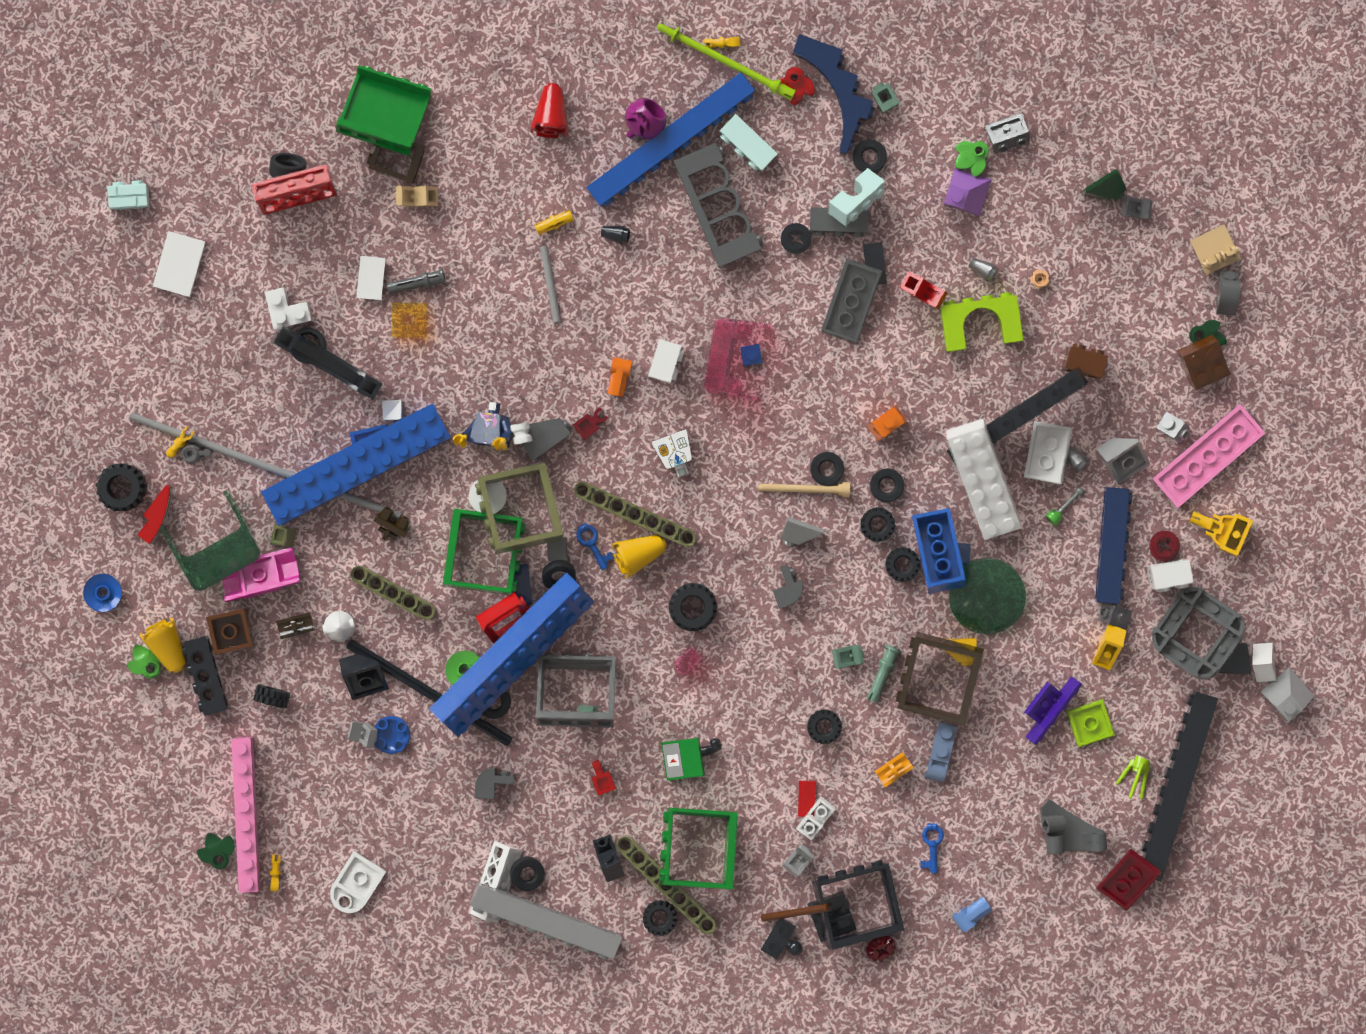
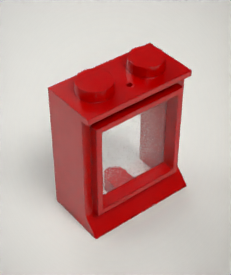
M515 592L476 616V619L490 641L495 644L530 607L526 608L528 605L524 598H518Z

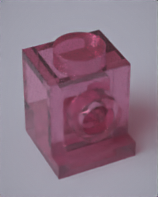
M689 645L673 662L675 664L674 669L680 675L684 673L688 675L703 658ZM684 659L691 661L689 666L683 664Z

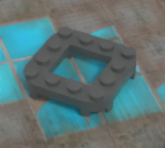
M1190 587L1181 590L1177 594L1178 597L1157 627L1153 628L1152 642L1154 648L1161 655L1193 677L1210 680L1221 671L1244 638L1246 625L1238 612L1207 593L1204 589ZM1194 608L1225 628L1204 659L1173 639Z

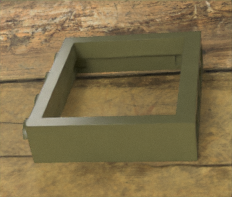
M545 462L478 477L477 484H475L476 494L481 496L482 502H479L481 513H485L486 520H484L485 530L490 532L491 538H488L491 549H494L495 555L563 540L564 533ZM538 473L552 531L500 543L486 484Z

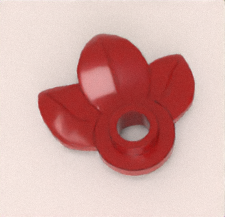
M799 67L789 68L786 71L785 77L780 79L782 84L796 90L792 100L789 101L793 105H797L801 101L803 94L814 95L815 88L812 80L804 76V72ZM792 74H797V75H798V79H797V80H793V79L791 78V75H792Z

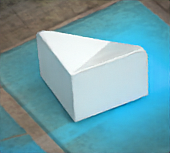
M402 400L382 401L383 420L403 419Z

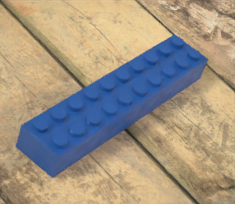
M432 403L261 491L278 526L281 527L450 440L451 437Z
M565 573L429 710L450 731L459 737L595 601L574 579Z

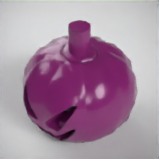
M638 98L632 102L625 111V121L630 129L626 134L627 137L630 139L635 135L643 139L657 137L666 126V115L662 107L649 98Z

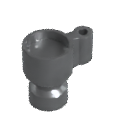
M194 444L187 445L182 450V457L188 463H197L201 460L202 456L209 457L212 455L210 449L202 451L199 446Z

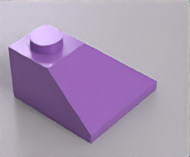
M955 168L943 205L980 216L991 179L982 176L974 177L972 173Z

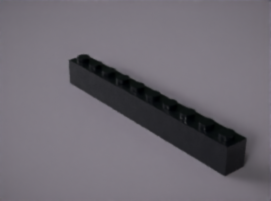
M1193 691V694L1188 696L1187 705L1189 707L1187 713L1184 712L1181 718L1183 727L1176 734L1175 741L1178 743L1176 749H1172L1169 759L1172 762L1164 773V778H1166L1164 786L1161 785L1159 789V804H1155L1152 814L1155 817L1153 822H1149L1147 828L1149 836L1147 841H1143L1141 851H1143L1142 857L1161 871L1160 876L1156 879L1160 882L1165 872L1218 701L1216 697Z

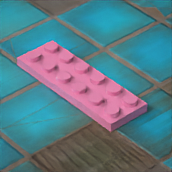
M1239 404L1153 477L1152 480L1175 507L1178 508L1262 437L1265 432L1244 407Z

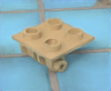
M1225 224L1190 241L1206 275L1241 259L1240 251L1234 245Z

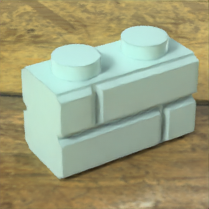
M142 180L132 181V185H124V182H112L113 186L107 187L110 210L150 208L148 184H143Z

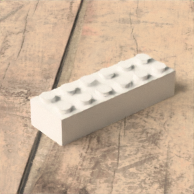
M984 419L947 430V441L984 540L1021 529L1019 514Z

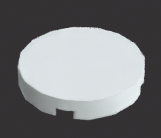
M475 481L469 491V500L474 510L481 512L479 502H482L481 496L476 494L475 484H477V481ZM502 482L486 484L493 514L500 511L506 504L507 492Z

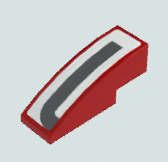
M166 485L143 514L148 519V522L137 535L148 544H152L165 523L171 502L172 487L170 485Z

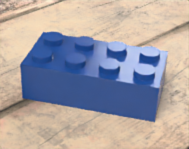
M950 508L913 515V526L928 594L966 587V579Z

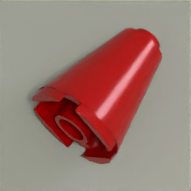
M548 83L543 88L530 126V132L532 134L534 131L537 132L536 136L555 139L563 134V137L568 135L569 129L563 89L557 83Z

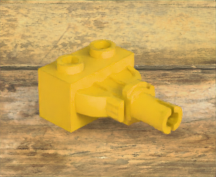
M1194 511L1193 517H1191L1189 522L1208 530L1205 535L1212 538L1213 542L1220 547V551L1238 557L1253 520L1236 513L1234 516H1218L1214 514L1212 518H1208Z

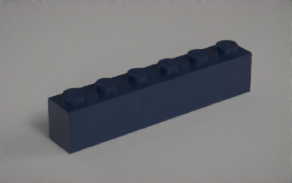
M1104 487L1095 602L1120 604V600L1124 598V589L1121 588L1122 581H1125L1126 576L1123 562L1127 561V550L1124 549L1125 543H1128L1129 531H1126V525L1130 523L1131 513L1128 512V504L1131 505L1132 493H1129L1130 489Z

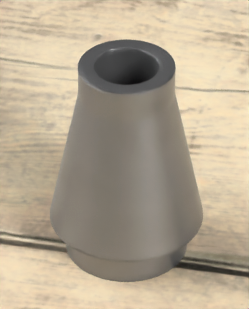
M973 257L968 266L985 281L989 280L990 282L998 271L995 264L979 260Z
M1069 445L1067 461L1073 470L1080 472L1089 463L1086 459L1087 456Z

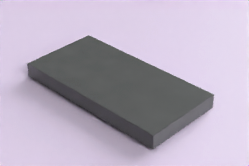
M846 258L821 331L858 343L883 271Z

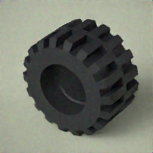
M119 463L110 465L101 471L102 474L98 476L97 479L99 480L95 485L97 487L96 495H99V501L106 508L119 512L129 511L138 507L139 503H142L143 497L147 493L145 492L147 484H145L144 480L146 479L142 476V472L139 469H136L133 465ZM118 476L127 477L131 482L132 490L127 498L118 499L112 494L111 483Z
M689 583L679 587L672 594L669 602V612L674 623L681 629L696 632L705 629L713 622L717 612V603L710 589L702 584ZM689 596H697L704 603V612L698 618H688L682 612V602Z

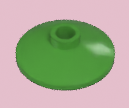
M459 651L453 654L445 667L448 681L453 685L463 675V669H469L480 658L470 651Z

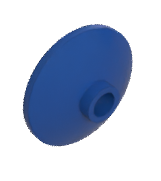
M96 574L86 582L83 596L91 609L98 612H106L114 609L119 604L122 597V589L118 580L109 574ZM102 589H105L107 591L106 596H102L100 594V591Z

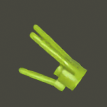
M1137 755L1135 760H1130L1129 765L1116 781L1117 785L1120 784L1133 766V771L1137 772L1130 790L1129 799L1133 797L1141 774L1143 775L1140 799L1144 798L1148 772L1150 770V761Z

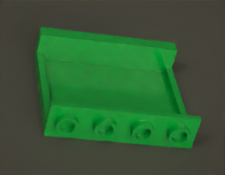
M358 65L357 75L341 117H338L336 123V133L409 156L429 104L432 89L424 84L410 82L406 78H397L387 72H378L371 67Z

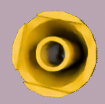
M659 535L624 540L611 544L612 550L615 549L617 553L613 555L620 572L622 574L626 573V579L632 577L665 553V548L667 547L664 538L659 537Z
M170 618V622H166L164 619L148 627L146 634L143 635L141 632L139 637L169 672L177 673L184 669L186 661L174 618Z

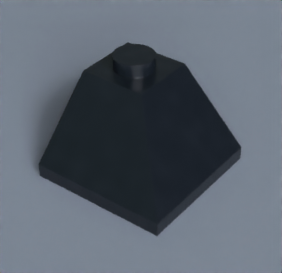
M359 654L339 659L342 677L352 700L389 689L379 662Z

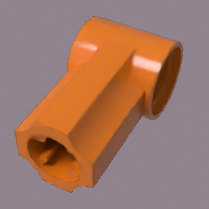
M613 357L607 394L624 396L627 377L629 378L632 365L631 360Z

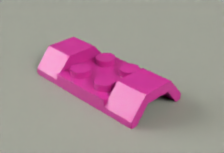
M292 547L218 567L223 582L225 602L241 598L247 599L281 590L282 587L300 583L301 580L298 563Z

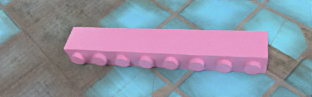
M237 737L231 739L239 893L259 892L261 890L254 743L253 737Z

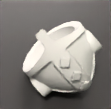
M334 611L326 618L324 625H322L324 635L337 642L348 640L355 631L354 619L346 612Z

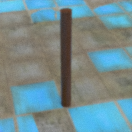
M821 904L761 914V920L765 922L827 912L830 910L829 904Z

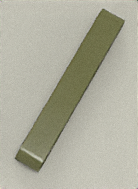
M579 482L574 487V494L578 498L680 545L689 547L696 541V535L692 530L587 482ZM580 485H586L588 488V493L585 496H581L577 492V488ZM597 493L605 495L604 503L598 504L595 501ZM614 501L622 502L623 509L620 512L613 510L612 504ZM632 509L640 511L639 519L634 520L630 517L629 513ZM652 516L658 520V525L654 528L647 525V519ZM667 525H673L676 529L675 533L671 536L667 535L664 531ZM687 532L693 536L692 542L688 544L682 541V535Z
M629 835L619 837L617 840L618 851L702 933L707 935L713 933L716 929L715 919L683 887L671 886L669 889L662 888V881H659V871L663 868ZM622 840L630 841L631 846L628 849L621 848L620 842ZM636 853L644 855L642 862L634 860L633 857ZM649 867H656L658 873L655 876L649 875L647 872ZM669 874V880H675V879ZM678 893H682L686 897L681 903L675 900V895ZM697 907L699 909L698 915L691 916L688 913L689 908ZM705 920H710L713 926L710 929H704L702 923Z

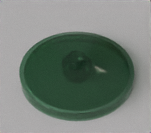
M981 558L964 565L966 587L949 590L950 607L957 621L968 630L980 634H994L1008 629L1019 619L1026 602V590L1019 573L1008 563L994 558Z

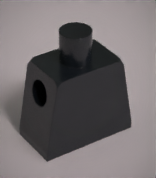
M1240 642L1219 673L1251 674L1247 643Z

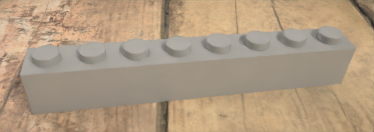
M480 882L477 883L470 900V906L473 907L472 910L481 914L484 912L490 913V917L500 921L502 918L509 920V924L519 927V925L525 926L527 931L535 934L539 931L544 933V937L551 940L558 938L567 946L572 947L574 944L579 946L581 951L586 953L593 951L598 953V957L608 960V958L614 959L622 940L620 934Z

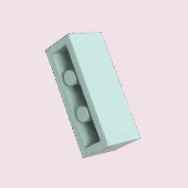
M736 114L720 130L722 134L720 138L727 145L731 143L735 147L734 151L741 158L745 156L750 161L748 165L755 171L759 169L762 172L778 154Z

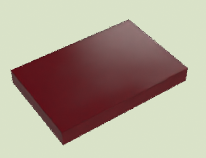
M1130 849L1100 881L1096 889L1127 911L1160 876L1161 871Z

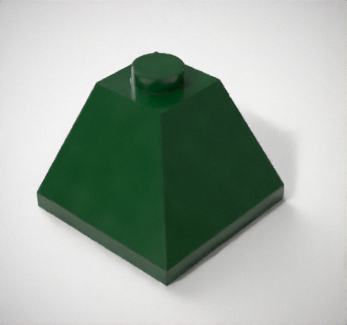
M1116 168L1083 189L1080 193L1083 196L1105 201L1113 199L1115 202L1124 196L1123 191L1127 189Z

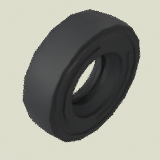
M864 140L853 151L854 165L861 172L868 168L872 172L877 173L884 167L887 161L885 147L876 140ZM868 149L874 150L877 153L876 162L873 164L865 163L862 158L864 151Z
M823 452L813 458L810 472L812 478L817 483L830 486L841 480L845 467L838 455L833 452ZM825 461H830L835 467L834 473L831 476H824L820 472V465Z
M890 468L877 471L870 481V491L873 496L885 503L897 500L904 490V480L901 474ZM884 478H890L894 482V489L890 493H885L880 489V482Z
M552 561L544 566L542 570V582L548 589L558 581L552 578V575L556 572L567 573L576 581V571L568 561Z
M508 691L499 696L501 698V705L498 709L488 707L482 715L489 719L503 717L511 707V698Z
M528 856L515 861L510 871L511 881L522 891L535 890L541 885L545 875L544 867L540 861ZM526 867L534 869V876L530 880H523L520 875L521 871Z

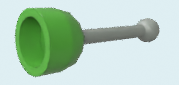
M1077 488L1076 493L1059 510H1051L1045 517L1054 526H1057L1062 520L1061 513L1078 495H1082L1084 490Z

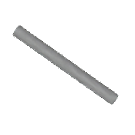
M542 246L540 247L553 323L561 322L548 247Z

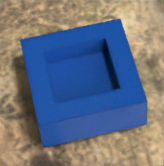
M759 344L740 347L743 366L762 363Z

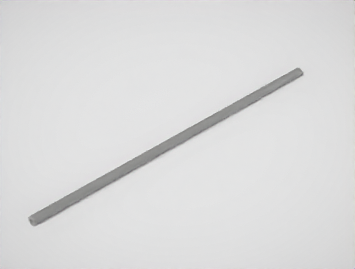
M133 412L130 414V420L178 438L181 436L182 431ZM195 435L187 440L285 478L296 474ZM345 493L338 497L381 513L385 508L382 505L350 493ZM393 510L392 518L398 520L401 513Z

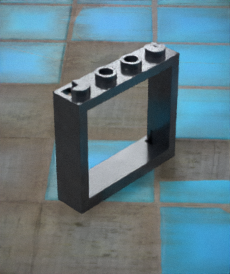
M882 860L871 862V866H854L852 871L846 872V869L839 870L833 876L828 877V874L817 876V880L812 881L817 905L825 904L821 886L880 870L892 923L835 939L833 938L828 913H819L828 949L835 950L904 931L889 863H882Z

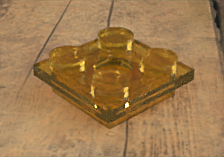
M392 303V337L426 338L427 303ZM410 314L414 317V323L408 326L404 323V317Z

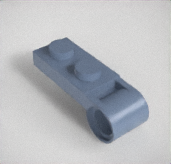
M938 723L927 764L928 769L925 771L924 778L944 782L956 736V726Z

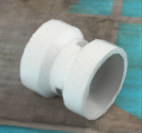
M529 422L510 426L511 432L515 435L513 438L514 445L533 441L532 435L528 434L530 429Z

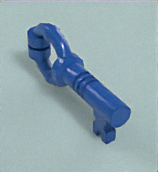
M586 523L577 527V541L581 545L590 548L601 570L607 568L606 562L614 559V556L611 557L612 552L602 556L600 550H598L596 545L598 539L597 530L592 525ZM591 530L593 539L587 542L584 541L581 534Z
M928 823L922 832V838L930 848V861H920V863H923L920 868H930V873H938L937 846L944 837L943 830L937 823ZM932 830L938 831V840L930 841L927 838V832Z

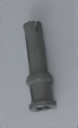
M439 268L438 271L430 273L425 271L421 276L388 282L387 289L389 295L420 287L428 289L437 284L446 285L443 268Z

